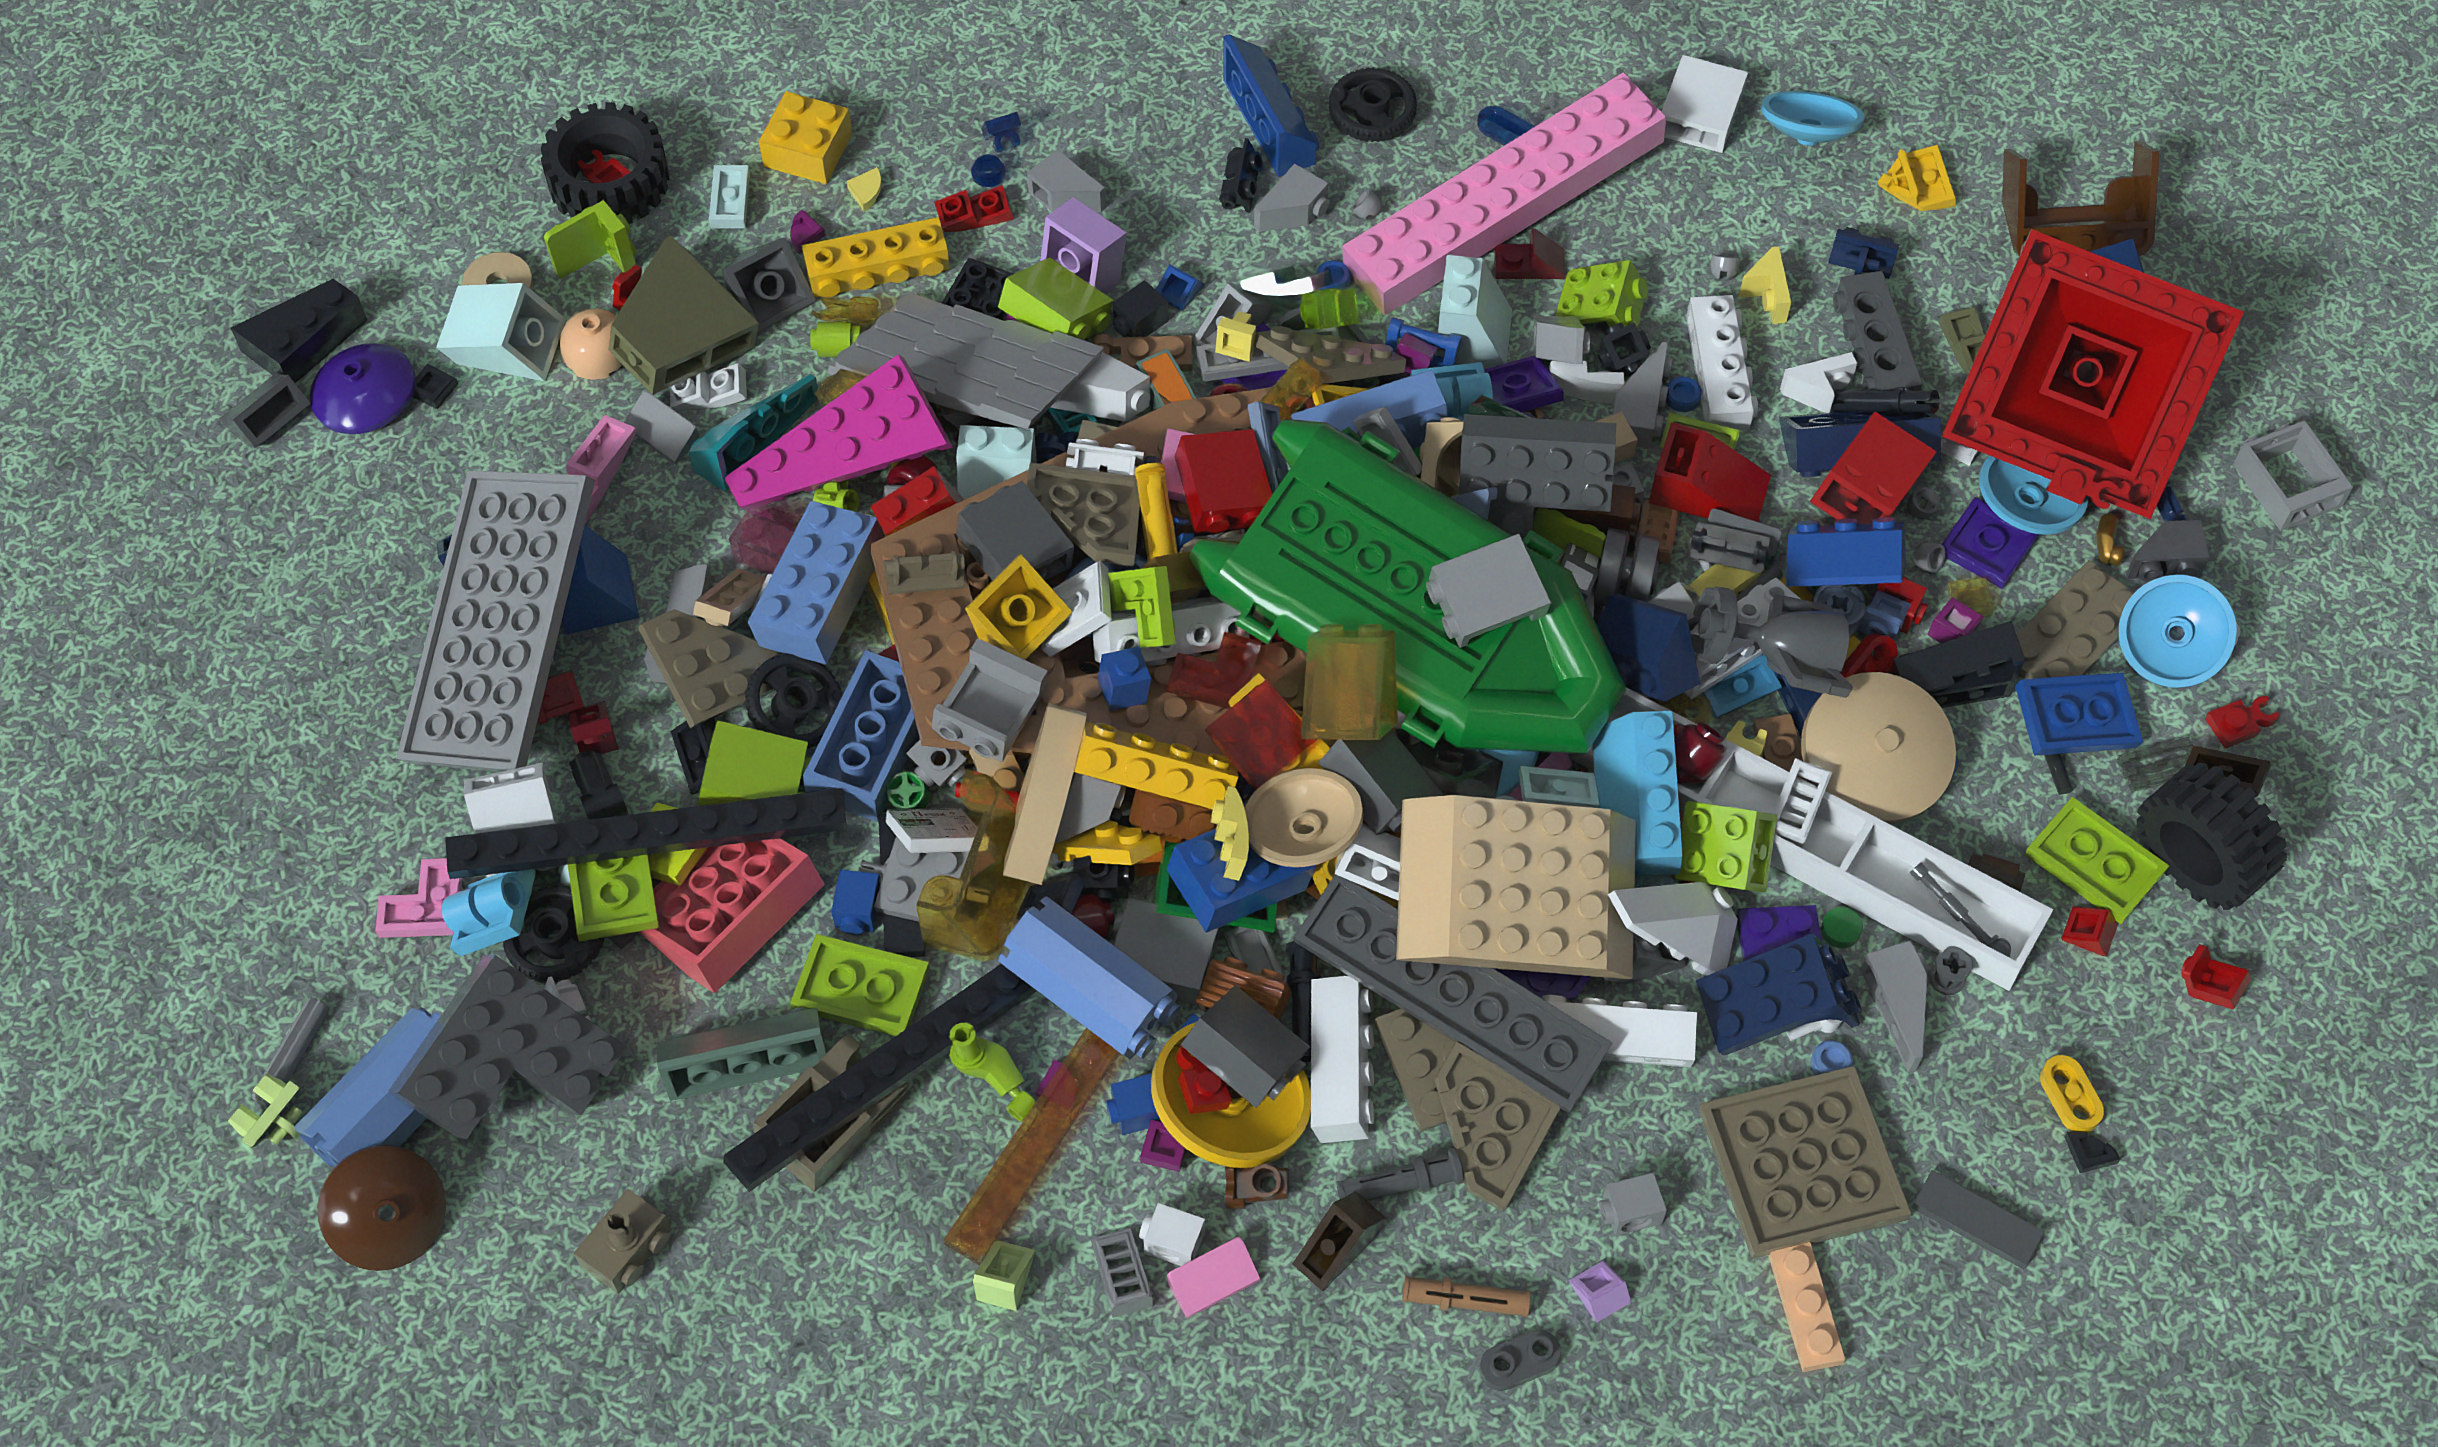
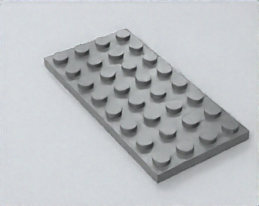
M468 470L396 757L397 760L412 764L502 772L527 766L595 484L594 479L586 475Z

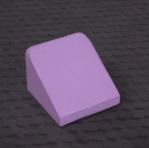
M1604 1260L1569 1280V1283L1596 1322L1631 1303L1626 1282Z

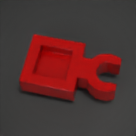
M599 150L592 151L595 162L586 164L582 160L578 161L581 172L589 183L611 182L630 173L614 157L606 162Z
M2060 456L2045 490L2082 505L2087 495L2091 497L2092 502L2099 508L2109 509L2110 504L2101 501L2099 493L2103 488L2117 491L2118 486L2109 480L2093 481L2096 470Z
M2260 696L2253 701L2251 707L2246 708L2240 699L2208 712L2205 720L2224 749L2258 736L2261 731L2259 726L2270 727L2274 725L2280 714L2278 712L2270 715L2262 713L2260 708L2265 707L2270 699L2268 696Z
M1180 1046L1176 1053V1061L1183 1070L1178 1081L1189 1114L1228 1109L1232 1099L1226 1082L1196 1057H1192L1183 1046Z

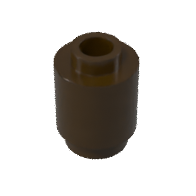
M1983 852L1982 855L1972 853L1968 863L1969 866L2019 892L2021 891L2026 873L2019 871V862L1987 852Z

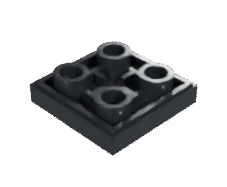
M968 257L943 299L942 304L953 308L957 304L1005 321L1007 313L1000 309L998 305L1005 280L1014 273Z

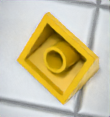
M1018 555L965 608L979 639L1024 660L1072 613L1071 609L1022 555Z

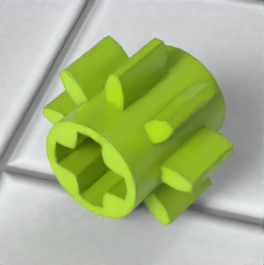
M848 480L841 482L832 481L823 484V487H819L813 496L814 502L854 512L858 510V494L855 490L848 489Z

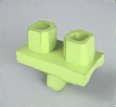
M266 1073L253 1089L254 1093L270 1104L266 1111L259 1117L241 1104L228 1120L236 1132L244 1137L241 1141L252 1148L272 1122L277 1127L269 1135L268 1139L274 1144L278 1145L287 1133L298 1139L301 1133L295 1130L294 1124L303 1112L293 1106L284 1118L278 1114L299 1090V1087L291 1081L286 1084L282 1080Z

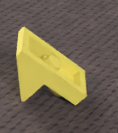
M1779 246L1771 247L1745 274L1739 292V298L1762 296L1764 311H1770L1772 324L1786 323L1791 306Z

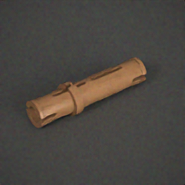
M1405 1275L1402 1302L1437 1305L1439 1310L1448 1311L1449 1307L1519 1315L1528 1318L1531 1292L1529 1290L1520 1291L1452 1282L1451 1277H1443L1441 1281ZM1427 1291L1460 1294L1462 1296L1459 1297L1444 1294L1427 1293ZM1471 1296H1476V1297L1500 1299V1300H1506V1301H1505V1302H1499V1301L1475 1299V1298H1470V1297H1471Z

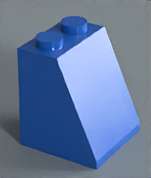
M586 525L584 526L561 621L566 634L640 618L626 554Z

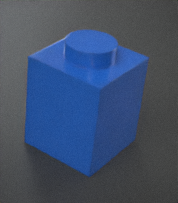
M1139 646L1102 654L1098 682L1109 712L1146 704L1151 677Z
M840 869L831 909L835 928H840L841 931L853 935L861 934L863 931L874 932L878 914L874 904L880 888L879 874Z
M1152 1073L1111 1084L1112 1099L1105 1101L1111 1124L1119 1123L1122 1136L1148 1129L1150 1120L1162 1122L1152 1099Z

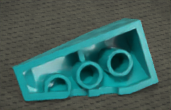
M809 374L712 427L703 437H699L688 451L693 471L724 492H727L730 488L724 477L777 441L820 397L816 377Z

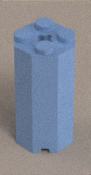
M1044 897L1040 902L1045 907L1040 911L1034 906L1031 907L1008 935L1004 946L1010 949L1008 957L1000 954L998 962L1129 1060L1135 1055L1142 1059L1145 1058L1156 1043L1154 1036L1163 1024L1168 1026L1178 1015L1181 1006L1175 1003L1178 994L1050 898Z
M422 1007L418 1010L411 1008L294 1126L295 1130L301 1133V1139L330 1167L332 1165L336 1166L353 1152L369 1146H400L426 1120L425 1116L388 1091L441 1017L439 1013L434 1012L431 1015Z

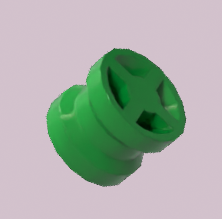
M903 771L897 773L890 779L887 785L888 799L897 809H924L930 800L929 787L913 772Z

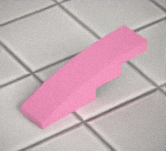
M607 415L602 417L566 464L567 475H586L595 480L585 523L606 493L637 433L636 427Z

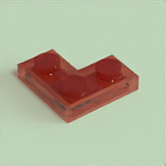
M1224 631L1215 663L1178 652L1166 692L1232 710L1228 702L1251 680L1262 642Z

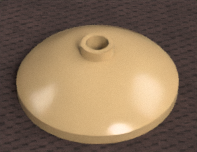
M1296 769L1277 775L1261 785L1251 796L1245 807L1249 845L1265 860L1286 867L1312 866L1336 857L1356 839L1363 823V806L1355 787L1344 777L1323 769Z

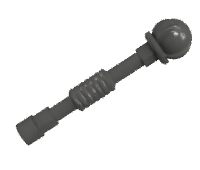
M1922 862L1909 872L1917 881L1920 880L1940 899L1939 904L1957 922L1961 921L1981 943L2010 958V943L2004 938H1998L1997 934L1991 938L1968 915L1969 911L1951 892L1947 893L1936 882Z

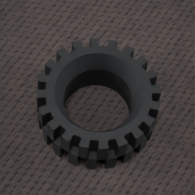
M606 102L605 109H598L597 104L593 103L587 105V112L581 113L578 108L570 111L571 119L567 121L563 117L559 118L555 122L557 131L549 129L545 135L547 143H542L541 145L542 167L551 198L557 204L558 210L563 215L569 213L570 218H572L584 209L604 200L615 215L622 214L628 224L633 223L632 216L638 214L641 219L649 214L647 206L650 204L656 208L661 203L660 194L666 195L668 190L667 180H670L661 134H659L654 121L649 122L648 116L642 111L635 115L633 107L626 104L623 105L621 110H617L615 102ZM593 150H599L603 155H623L631 158L638 164L629 174L611 182L588 183L576 179L580 171L578 161L582 160L584 163H587L594 159Z
M2198 763L2195 766L2189 764L2142 802L2143 804L2137 811L2141 816L2136 820L2137 827L2144 831L2139 835L2142 843L2151 846L2149 851L2169 865L2165 875L2171 874L2177 880L2175 884L2182 890L2185 888L2190 890L2191 898L2198 902L2205 898L2209 907L2217 909L2221 905L2223 910H2231L2234 906L2237 908L2281 871L2284 867L2282 864L2287 861V853L2282 851L2287 847L2286 840L2283 837L2277 836V833L2282 829L2278 821H2272L2267 816L2271 813L2265 803L2261 805L2257 803L2254 799L2257 794L2250 787L2246 790L2240 787L2239 778L2233 774L2226 778L2224 777L2223 769L2216 766L2208 769L2206 763Z

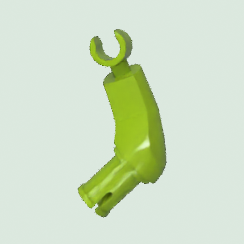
M956 1024L951 1029L949 1036L953 1043L949 1054L951 1062L960 1072L984 1079L1001 1097L1009 1093L1014 1099L1008 1104L1006 1110L1011 1116L1021 1122L1033 1111L1035 1101L1032 1096L1019 1089L1018 1086L1024 1082V1079L1009 1053L999 1044L977 1037L976 1031H973L974 1028L971 1024Z

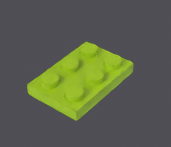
M2074 797L2070 798L2029 845L2024 854L2097 908L2110 910L2115 921L2121 925L2169 868L2167 863Z
M648 855L568 865L579 942L659 928Z
M816 934L790 1002L791 1009L817 1008L821 1018L897 1036L911 1025L930 971V965L927 961Z

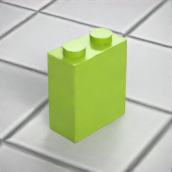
M1049 257L1007 277L998 307L1023 324L1052 334L1054 331H1058L1085 340L1096 333L1103 332L1108 327L1111 321L1110 312L1114 300Z
M717 720L697 805L703 806L805 793V791L798 790L800 779H804V772L811 760V757L805 756L808 742Z

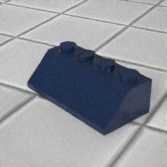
M1831 412L1779 417L1789 467L1797 473L1800 472L1802 477H1817L1822 475L1823 470H1831L1874 412ZM1877 412L1937 451L1930 462L1941 461V418L1939 416L1924 412H1908L1904 416H1896L1893 412Z

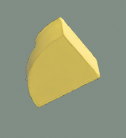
M877 167L847 181L848 190L863 212L870 209L876 203V198L882 188L881 176Z

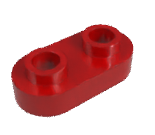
M1870 634L1866 636L1844 662L1840 673L1845 678L1867 672L1888 673L1893 660L1897 658L1896 643L1891 637L1885 635Z

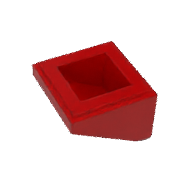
M2073 906L2061 939L2107 957L2117 929V923L2110 910Z

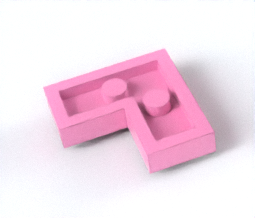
M447 858L421 859L418 894L383 895L378 897L375 932L379 938L454 934L443 919L442 903L447 896L462 891L463 878L449 879Z

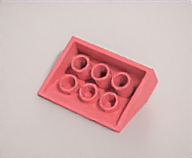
M780 838L708 847L680 886L661 881L653 888L659 928L638 931V933L690 978L716 993L825 884L809 855Z

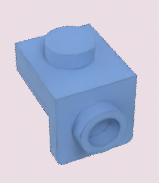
M1877 590L1870 606L1865 610L1858 631L1867 635L1879 634L1889 636L1895 642L1911 604Z

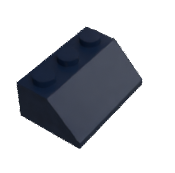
M1617 593L1609 596L1596 625L1603 639H1606L1608 642L1606 646L1626 688L1665 702L1701 684L1687 615L1685 613Z

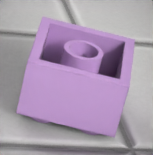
M1072 197L1045 217L1040 261L1051 257L1102 293L1107 294L1120 283L1127 232Z

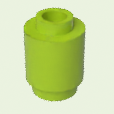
M852 321L818 322L817 329H811L810 331L811 350H817L818 357H837L841 351L849 348L857 340L858 336L862 333V326L853 325Z

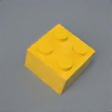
M785 91L759 139L763 167L827 184L853 134L849 108Z

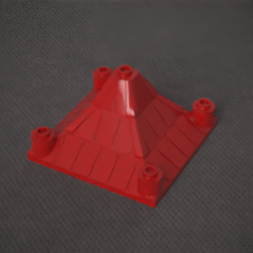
M2031 229L2021 247L2020 256L1954 408L1947 417L1946 426L1941 436L2048 479L2051 478L2060 456H2063L2096 470L2093 481L2109 480L2118 486L2117 491L2103 488L2099 493L2101 500L2151 519L2244 311Z

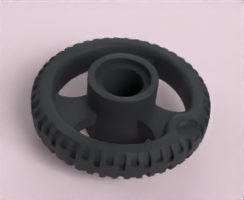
M1368 67L1347 73L1335 83L1329 97L1330 116L1338 129H1341L1342 132L1350 137L1366 142H1380V140H1390L1399 136L1400 133H1403L1410 127L1417 110L1416 94L1412 86L1399 74L1384 68L1375 69L1374 67ZM1360 85L1357 88L1356 94L1349 91L1350 89ZM1395 97H1402L1405 109L1393 121L1389 119L1390 100ZM1356 109L1355 116L1359 123L1351 120L1343 110Z
M780 654L766 660L752 674L746 688L745 705L749 719L753 722L752 725L756 730L808 742L807 748L819 744L843 696L835 676L822 663L800 658L793 654ZM786 668L807 672L817 679L823 688L817 691L809 680L802 677L788 679ZM762 684L771 686L777 692L771 702V710L776 720L771 722L765 716L760 704ZM787 695L798 698L802 707H795L790 704ZM812 709H819L827 714L824 723L815 731L807 734H796L794 725L802 722Z
M557 885L538 889L537 892L533 891L529 898L523 922L538 908L552 903V907L544 908L533 916L529 924L530 932H521L519 936L503 941L504 951L512 966L531 980L546 982L548 977H552L554 982H558V980L570 979L571 976H576L583 972L584 968H588L593 963L592 960L596 959L603 946L604 937L579 942L577 931L569 920L570 915L574 911L571 886L563 885L561 887ZM561 929L556 936L548 938L551 932ZM540 948L545 956L551 959L565 958V962L553 966H540L529 962L525 958L530 952Z

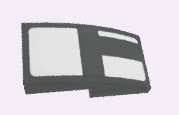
M1569 541L1559 564L1572 571L1586 601L1598 575L1602 559Z

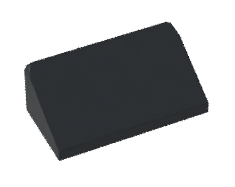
M714 718L693 728H690L687 721L670 731L692 795L700 792L710 744L716 726Z

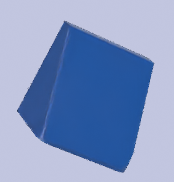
M1169 264L1155 290L1168 301V304L1183 311L1205 284Z

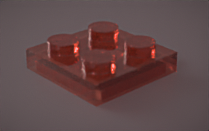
M1267 679L1205 729V732L1255 791L1317 741V738Z

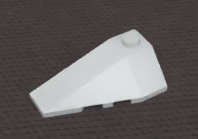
M1694 882L1613 890L1608 894L1623 923L1630 931L1655 946L1662 942L1670 949L1671 955L1679 961L1685 956L1694 961L1692 962L1693 969L1703 975H1710L1727 968L1738 919L1731 908L1733 901L1730 895L1721 886Z

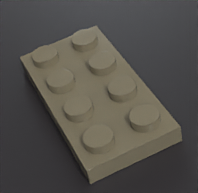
M2088 560L2017 634L2025 657V662L2019 675L2024 679L2086 675L2119 639V622L2122 611L2135 592Z

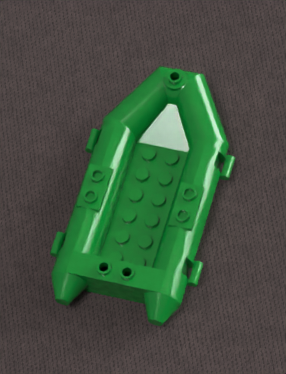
M1283 419L1276 428L1272 439L1291 469L1240 542L1199 539L1189 555L1190 561L1211 595L1241 613L1235 625L1267 645L1277 635L1407 716L1401 728L1433 748L1442 738L1455 747L1464 749L1586 754L1627 690L1572 571L1557 563L1564 550L1530 530L1523 540V544L1551 602L1546 616L1531 621L1529 616L1472 637L1469 639L1468 645L1459 648L1456 639H1450L1445 632L1442 623V617L1445 615L1440 604H1434L1427 591L1426 582H1429L1432 566L1513 535L1394 464L1393 462L1399 455L1400 450L1371 432L1366 431L1358 442L1327 422ZM1364 447H1366L1367 449H1369V450H1371L1372 452L1376 453L1377 455L1381 456V457L1384 458L1385 460H1383V459L1379 458L1378 456L1374 455V454L1371 453L1370 451L1366 450ZM1527 546L1530 547V548H1532L1533 550H1535L1536 552L1540 553L1541 555L1545 556L1546 558H1548V559H1550V560H1547V559H1545L1544 557L1540 556L1539 554L1535 553L1534 551L1530 550L1529 548H1527Z

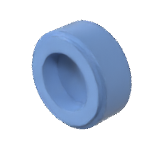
M1834 1040L1818 1044L1811 1056V1068L1816 1075L1851 1067L1853 1064L1850 1050L1844 1044Z

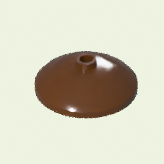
M395 1145L369 1146L355 1151L341 1160L324 1181L317 1205V1216L321 1233L333 1252L353 1266L374 1271L402 1267L424 1254L439 1235L446 1213L445 1191L437 1172L417 1153ZM383 1205H391L393 1207V1214L387 1219H382L378 1215V1211Z

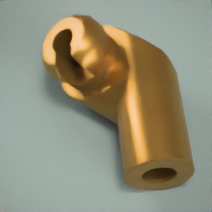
M2104 514L2099 520L2096 533L2098 556L2105 565L2110 563L2114 566H2119L2122 563L2125 550L2121 546H2114L2118 519L2113 514Z

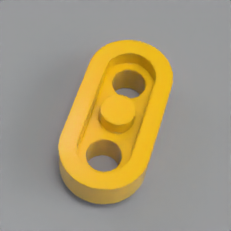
M2066 1055L2051 1057L2040 1072V1083L2066 1128L2070 1131L2092 1132L2097 1128L2104 1115V1107L2083 1068L2075 1059ZM2054 1075L2063 1076L2066 1079L2067 1083H2057L2054 1079ZM2073 1111H2083L2086 1114V1119L2077 1118Z

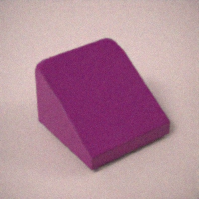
M1404 333L1395 353L1406 359L1405 371L1411 374V370L1429 368L1437 347Z
M1952 597L1933 620L1928 636L1940 643H1944L1972 634L1976 631L1984 616Z

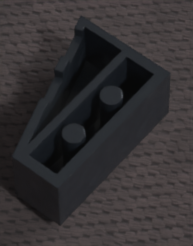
M333 278L230 329L240 351L270 374L289 375L293 382L297 383L367 321L359 297Z
M2012 621L1926 649L1901 655L1893 660L1889 674L1915 683L1932 696L1941 708L2009 697L2025 662V657Z

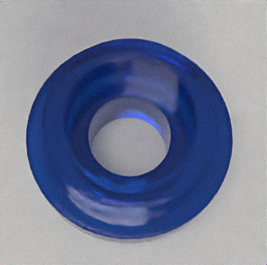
M985 154L975 160L971 168V175L976 184L982 187H994L1004 180L1006 170L1004 164L997 156Z

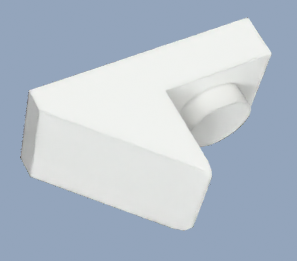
M1852 352L1785 369L1780 390L1783 395L1824 413H1830L1834 400L1833 390L1843 389L1852 383L1857 362Z

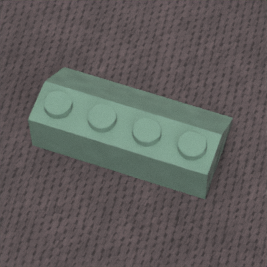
M795 1008L785 1015L772 1018L758 1016L744 1024L735 1026L717 1025L709 1028L707 1032L694 1035L684 1033L673 1035L666 1041L657 1042V1065L670 1101L805 1072L810 1066L813 1067L827 1051L817 1008Z

